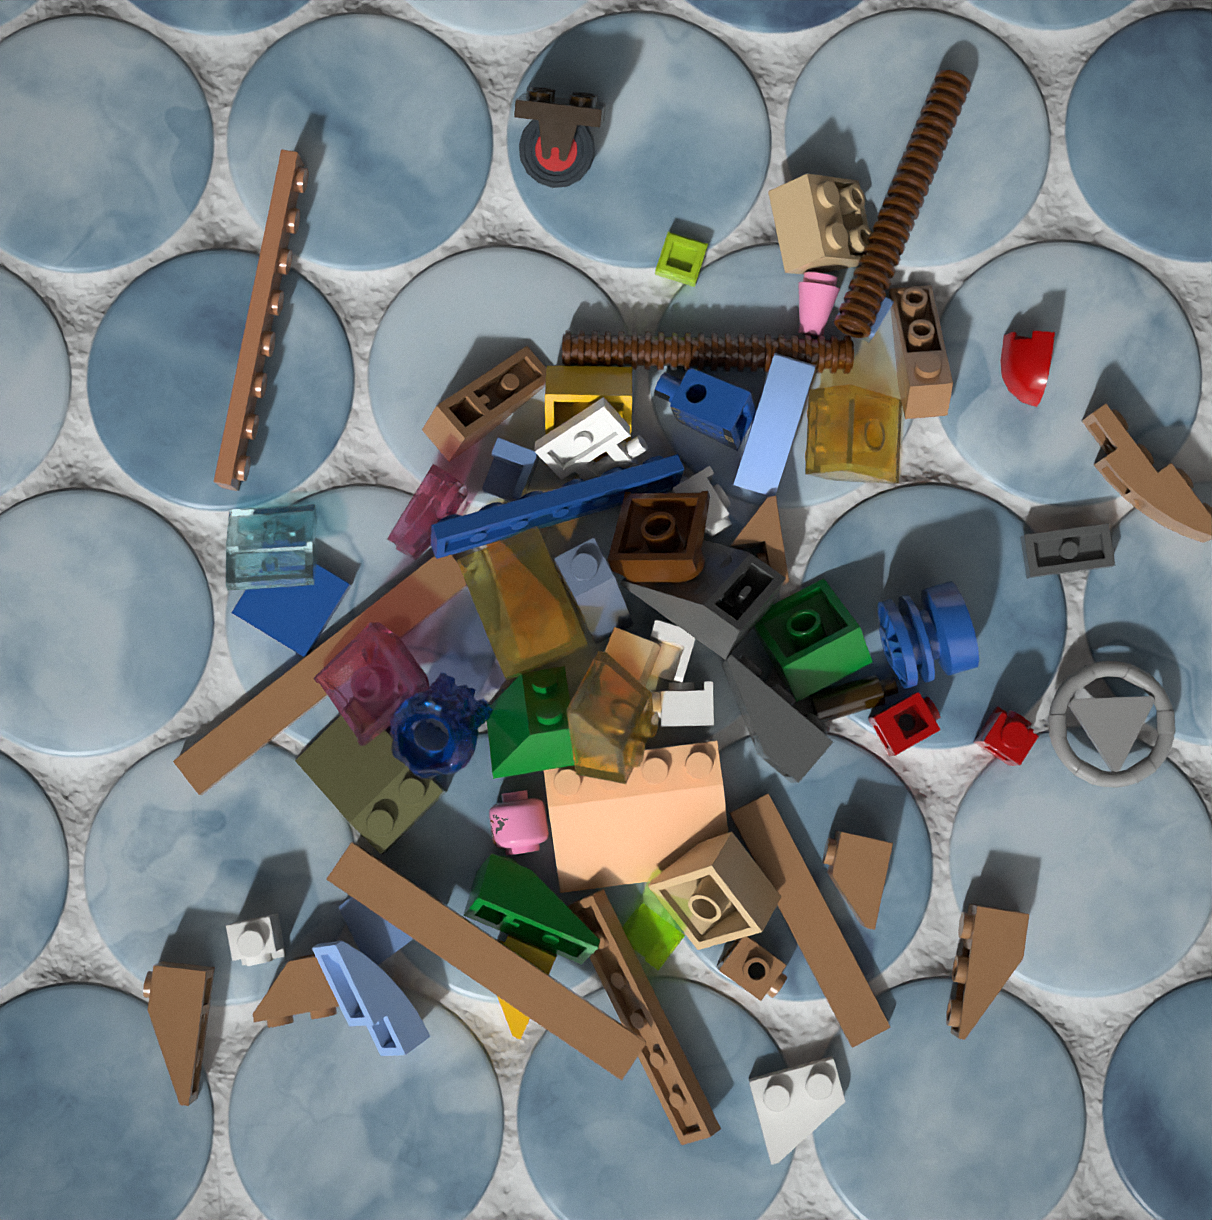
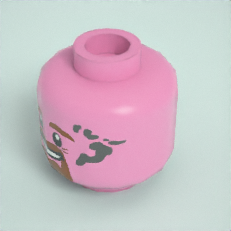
M527 790L501 794L503 803L494 804L489 809L494 845L500 849H505L506 855L540 850L539 843L546 841L549 835L544 802L538 798L528 799Z

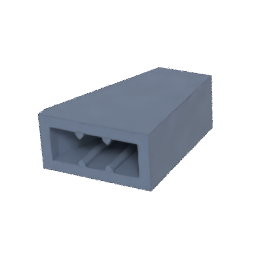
M594 538L554 558L556 569L595 644L610 638L614 627L625 630L634 625L616 579Z

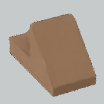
M776 496L766 498L730 547L745 549L762 546L763 552L756 553V557L784 576L786 579L782 586H785L789 582L777 499Z

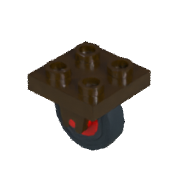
M530 87V90H527V94L523 93L515 101L514 117L532 119L523 130L519 142L520 161L527 174L537 183L551 188L568 187L580 181L591 168L595 147L594 137L588 126L601 127L605 118L606 103L597 102V94L572 92L570 98L567 99L555 97V89Z

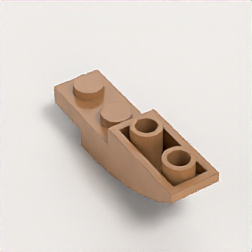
M1104 404L1082 420L1083 424L1107 454L1096 462L1094 466L1125 500L1144 515L1182 536L1203 543L1212 540V507L1207 503H1201L1192 491L1194 488L1192 480L1182 469H1176L1170 463L1156 471L1152 466L1154 459L1151 453L1142 444L1135 443L1127 432L1128 424L1124 417L1117 410H1111L1107 404Z

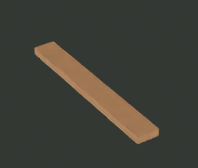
M452 555L438 559L435 556L176 758L173 761L198 795H203L470 585L472 580Z
M350 843L326 880L621 1081L646 1045L647 1041L356 843Z

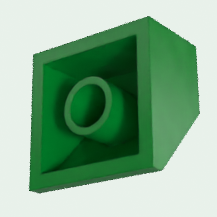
M824 578L773 604L753 628L778 676L796 702L873 662L861 627Z
M565 666L521 673L485 710L493 779L581 764Z

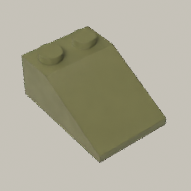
M358 700L295 760L347 821L380 854L386 853L447 792Z

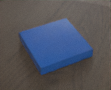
M276 540L231 613L301 656L306 657L311 652L352 585Z

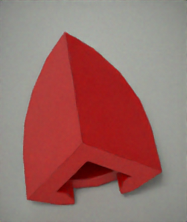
M1033 331L1032 338L1017 336L1016 332H1010L1003 337L1000 359L1001 377L1008 391L1020 402L1037 407L1043 397L1049 376L1055 332Z

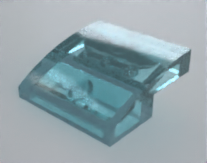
M315 504L230 509L226 540L227 591L314 585L317 563L315 549L317 513Z

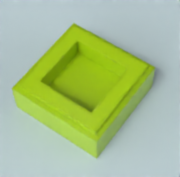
M667 232L655 275L695 287L708 244Z

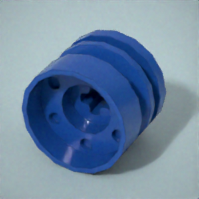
M952 581L921 590L922 610H918L915 602L908 594L899 597L898 608L892 599L878 603L879 634L882 647L889 665L893 668L899 683L904 689L918 685V673L925 683L933 681L935 679L934 660L936 659L947 676L979 666V650L972 620L963 596Z

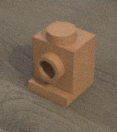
M749 936L736 939L716 966L718 971L760 1001H762L766 994L771 998L775 997L787 980V976L782 973L787 965ZM754 962H759L764 966V972L759 978H752L748 975V968Z

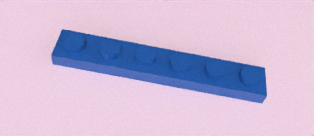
M678 454L666 458L655 456L647 459L641 465L628 469L622 467L613 468L603 473L600 477L586 481L574 479L565 483L561 488L551 491H532L522 496L519 500L509 503H490L479 511L467 515H448L437 523L432 524L431 547L435 558L438 559L621 506L625 492H631L632 494L666 493L672 491L675 486L680 484L684 467Z

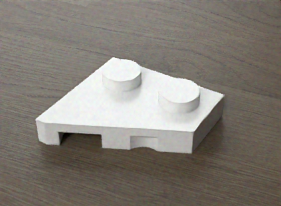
M832 1056L748 1079L771 1165L779 1163L845 1103L835 1061Z

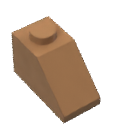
M836 831L835 838H828L826 841L823 864L829 865L828 875L860 925L875 930L893 843Z

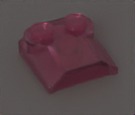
M433 464L387 540L396 546V550L415 560L418 559L431 546L432 524L437 523L448 515H466L471 505L467 501L468 491L466 486L451 474Z
M370 622L313 678L316 683L321 685L354 732L360 746H366L408 709L416 708L423 704L429 693V680L423 669L399 636L391 632L380 622Z

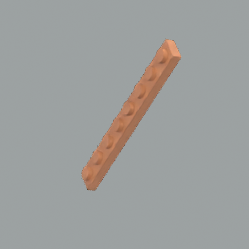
M281 149L214 477V483L223 489L239 491L240 482L247 480L250 471L251 459L250 456H246L249 439L254 440L258 431L259 416L254 414L257 398L264 397L266 391L267 373H263L266 356L271 357L275 347L276 335L275 332L271 331L274 315L280 316L283 307L284 292L279 290L282 274L288 275L291 268L292 250L288 249L290 234H296L300 223V209L296 208L299 193H305L308 184V168L304 167L299 153Z

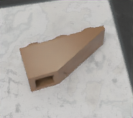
M932 285L889 289V298L894 301L891 306L897 378L905 419L947 416L953 380Z
M971 903L968 906V913H961L958 936L964 939L962 955H956L952 969L953 982H958L955 1000H949L946 1011V1025L951 1026L950 1033L958 1039L965 1040L1023 960L1030 914Z

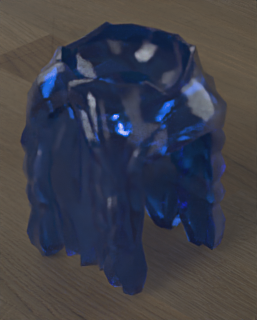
M441 672L427 690L407 698L395 710L390 720V735L392 737L390 749L392 755L408 766L416 776L423 779H433L439 774L449 775L458 772L470 762L477 745L478 728L489 720L494 710L490 707L487 700H477L474 698L476 689L473 687L469 688L467 684L457 686L454 677L447 676V673ZM426 719H435L442 722L448 730V735L440 727H435L432 722L427 723Z

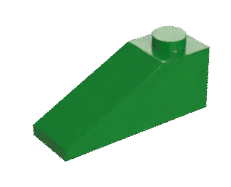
M491 853L476 871L463 916L581 965L599 948L600 939L532 870L518 865L512 858L497 856Z

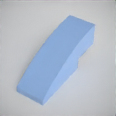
M774 353L733 485L771 497L776 495L816 365Z
M344 941L319 943L312 947L348 1025H366L380 1056L406 1055L431 1037L418 1012L404 992L383 969L367 956Z

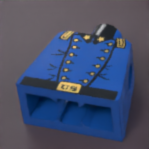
M693 368L687 370L683 380L664 372L660 376L654 390L655 396L671 403L670 407L677 421L736 451L739 450L756 412L749 391Z

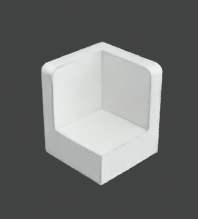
M655 620L649 640L661 646V649L650 675L671 682L682 683L695 638L679 626Z

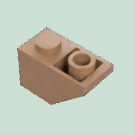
M315 954L295 957L288 961L252 1015L254 1023L267 1020V1026L271 1028L293 1023V1015L310 1012L311 1019L336 1015V1007L339 1004Z

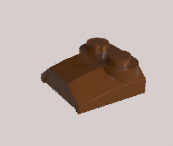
M625 492L607 559L612 572L622 575L632 582H684L696 577L705 565V558L701 548L708 515L709 492L643 494Z

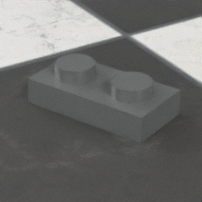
M1109 523L1025 534L1020 537L1027 579L1116 566Z

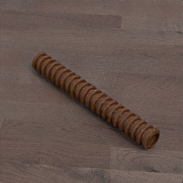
M941 70L937 72L934 78L935 82L932 84L930 94H928L925 100L926 105L923 106L920 112L921 117L918 118L915 124L916 128L911 134L912 139L909 140L906 146L907 151L904 152L901 158L902 163L899 164L896 170L898 174L894 175L892 180L893 186L889 187L888 197L884 199L883 209L880 210L877 216L878 221L873 226L874 232L870 233L868 238L869 244L865 246L863 250L864 256H861L858 262L859 268H856L853 274L855 279L851 280L848 286L850 291L846 292L843 298L845 303L841 304L839 308L841 315H837L834 320L835 326L848 336L866 338L869 337L872 331L870 326L874 325L876 321L875 314L879 313L881 309L880 302L884 301L886 296L885 290H888L891 284L890 278H893L895 275V267L898 266L901 260L899 255H902L905 250L904 244L908 242L910 238L909 232L915 226L914 220L920 214L919 208H922L925 200L923 197L927 196L929 192L928 186L933 182V174L938 170V162L942 160L943 151L947 148L948 139H950L953 133L952 128L955 127L958 121L957 117L960 115L962 105H964L967 99L966 94L969 93L972 87L969 79L960 72Z
M565 330L562 341V364L564 366L575 364L578 366L604 365V367H611V365H618V367H624V365L631 366L632 370H637V366H644V370H650L651 366H657L658 370H664V366H670L671 371H676L677 366L684 367V371L691 367H697L698 371H703L704 367H710V370L715 372L717 367H723L724 372H729L731 368H737V372H743L744 368H750L751 372H756L757 368H763V371L768 373L774 353L816 365L815 369L818 374H822L824 369H829L830 374H836L837 370H842L844 374H849L850 370L853 369L854 342L851 336L845 335L843 340H838L837 335H832L830 339H825L824 335H818L817 339H812L811 335H805L804 339H798L797 334H792L790 339H785L784 334H778L777 338H771V334H765L764 338H758L757 334H751V338H745L743 333H739L737 338H731V333H725L724 337H718L717 333H712L711 337H705L704 333H698V337H691L690 332H685L684 337H679L677 332H672L671 336H665L664 332H658V336H651V332H645V336H638L637 331H632L631 336L625 335L624 331H619L618 335H611V331H605V335H598V331H592V335H585L584 330H579L577 335L572 334L571 330Z

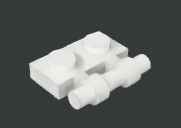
M604 397L535 441V453L561 480L574 471L577 473L569 481L574 479L586 481L600 477L606 471L617 467L626 469L636 463V457L647 451L648 447L645 440L639 435L629 442L623 441L630 436V426ZM604 452L608 453V455L602 458L601 460L597 462L593 461V459L603 454Z

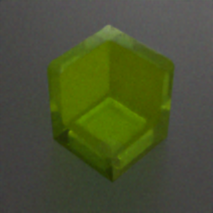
M643 900L622 926L632 948L658 971L685 936L682 930Z

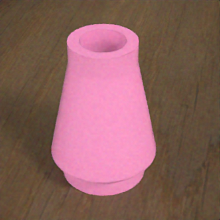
M804 272L803 282H798L799 333L813 336L824 335L825 326L840 291V288L836 287L838 277L822 273Z

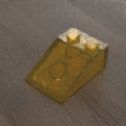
M537 526L457 560L487 637L507 681L588 647L587 640Z

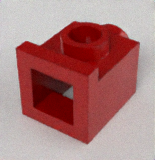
M919 692L909 695L868 718L889 756H896L941 730L936 722L941 718L938 709L929 696L922 698ZM903 714L909 715L913 720V725L908 731L902 730L898 724L899 718Z
M996 706L973 742L1007 765L1020 766L1039 736L1033 732L1034 729L1031 728L1032 723L1012 710L1006 712L999 706Z

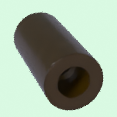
M872 675L809 695L814 715L824 723L884 705V697L897 694L898 687L894 677L879 681L877 675Z

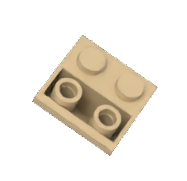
M807 173L768 191L785 273L804 275V272L825 273L859 266L858 262L861 256H864L863 250L869 244L868 238L872 232L868 226L864 207L865 196L858 180Z

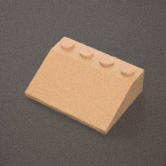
M717 741L581 758V764L544 770L560 893L651 881L699 842L728 833Z

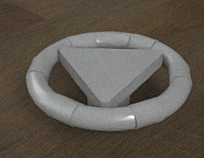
M1120 661L1092 663L1069 675L1057 690L1048 715L1049 737L1061 762L1073 775L1092 785L1116 788L1139 783L1156 772L1168 756L1175 735L1174 711L1163 687L1150 673L1131 663ZM1102 677H1120L1143 689L1149 695L1141 697L1071 699L1076 691ZM1154 704L1158 736L1153 749L1147 757L1128 769L1120 771ZM1067 706L1070 707L1111 771H1103L1080 759L1074 753L1067 740L1065 715Z

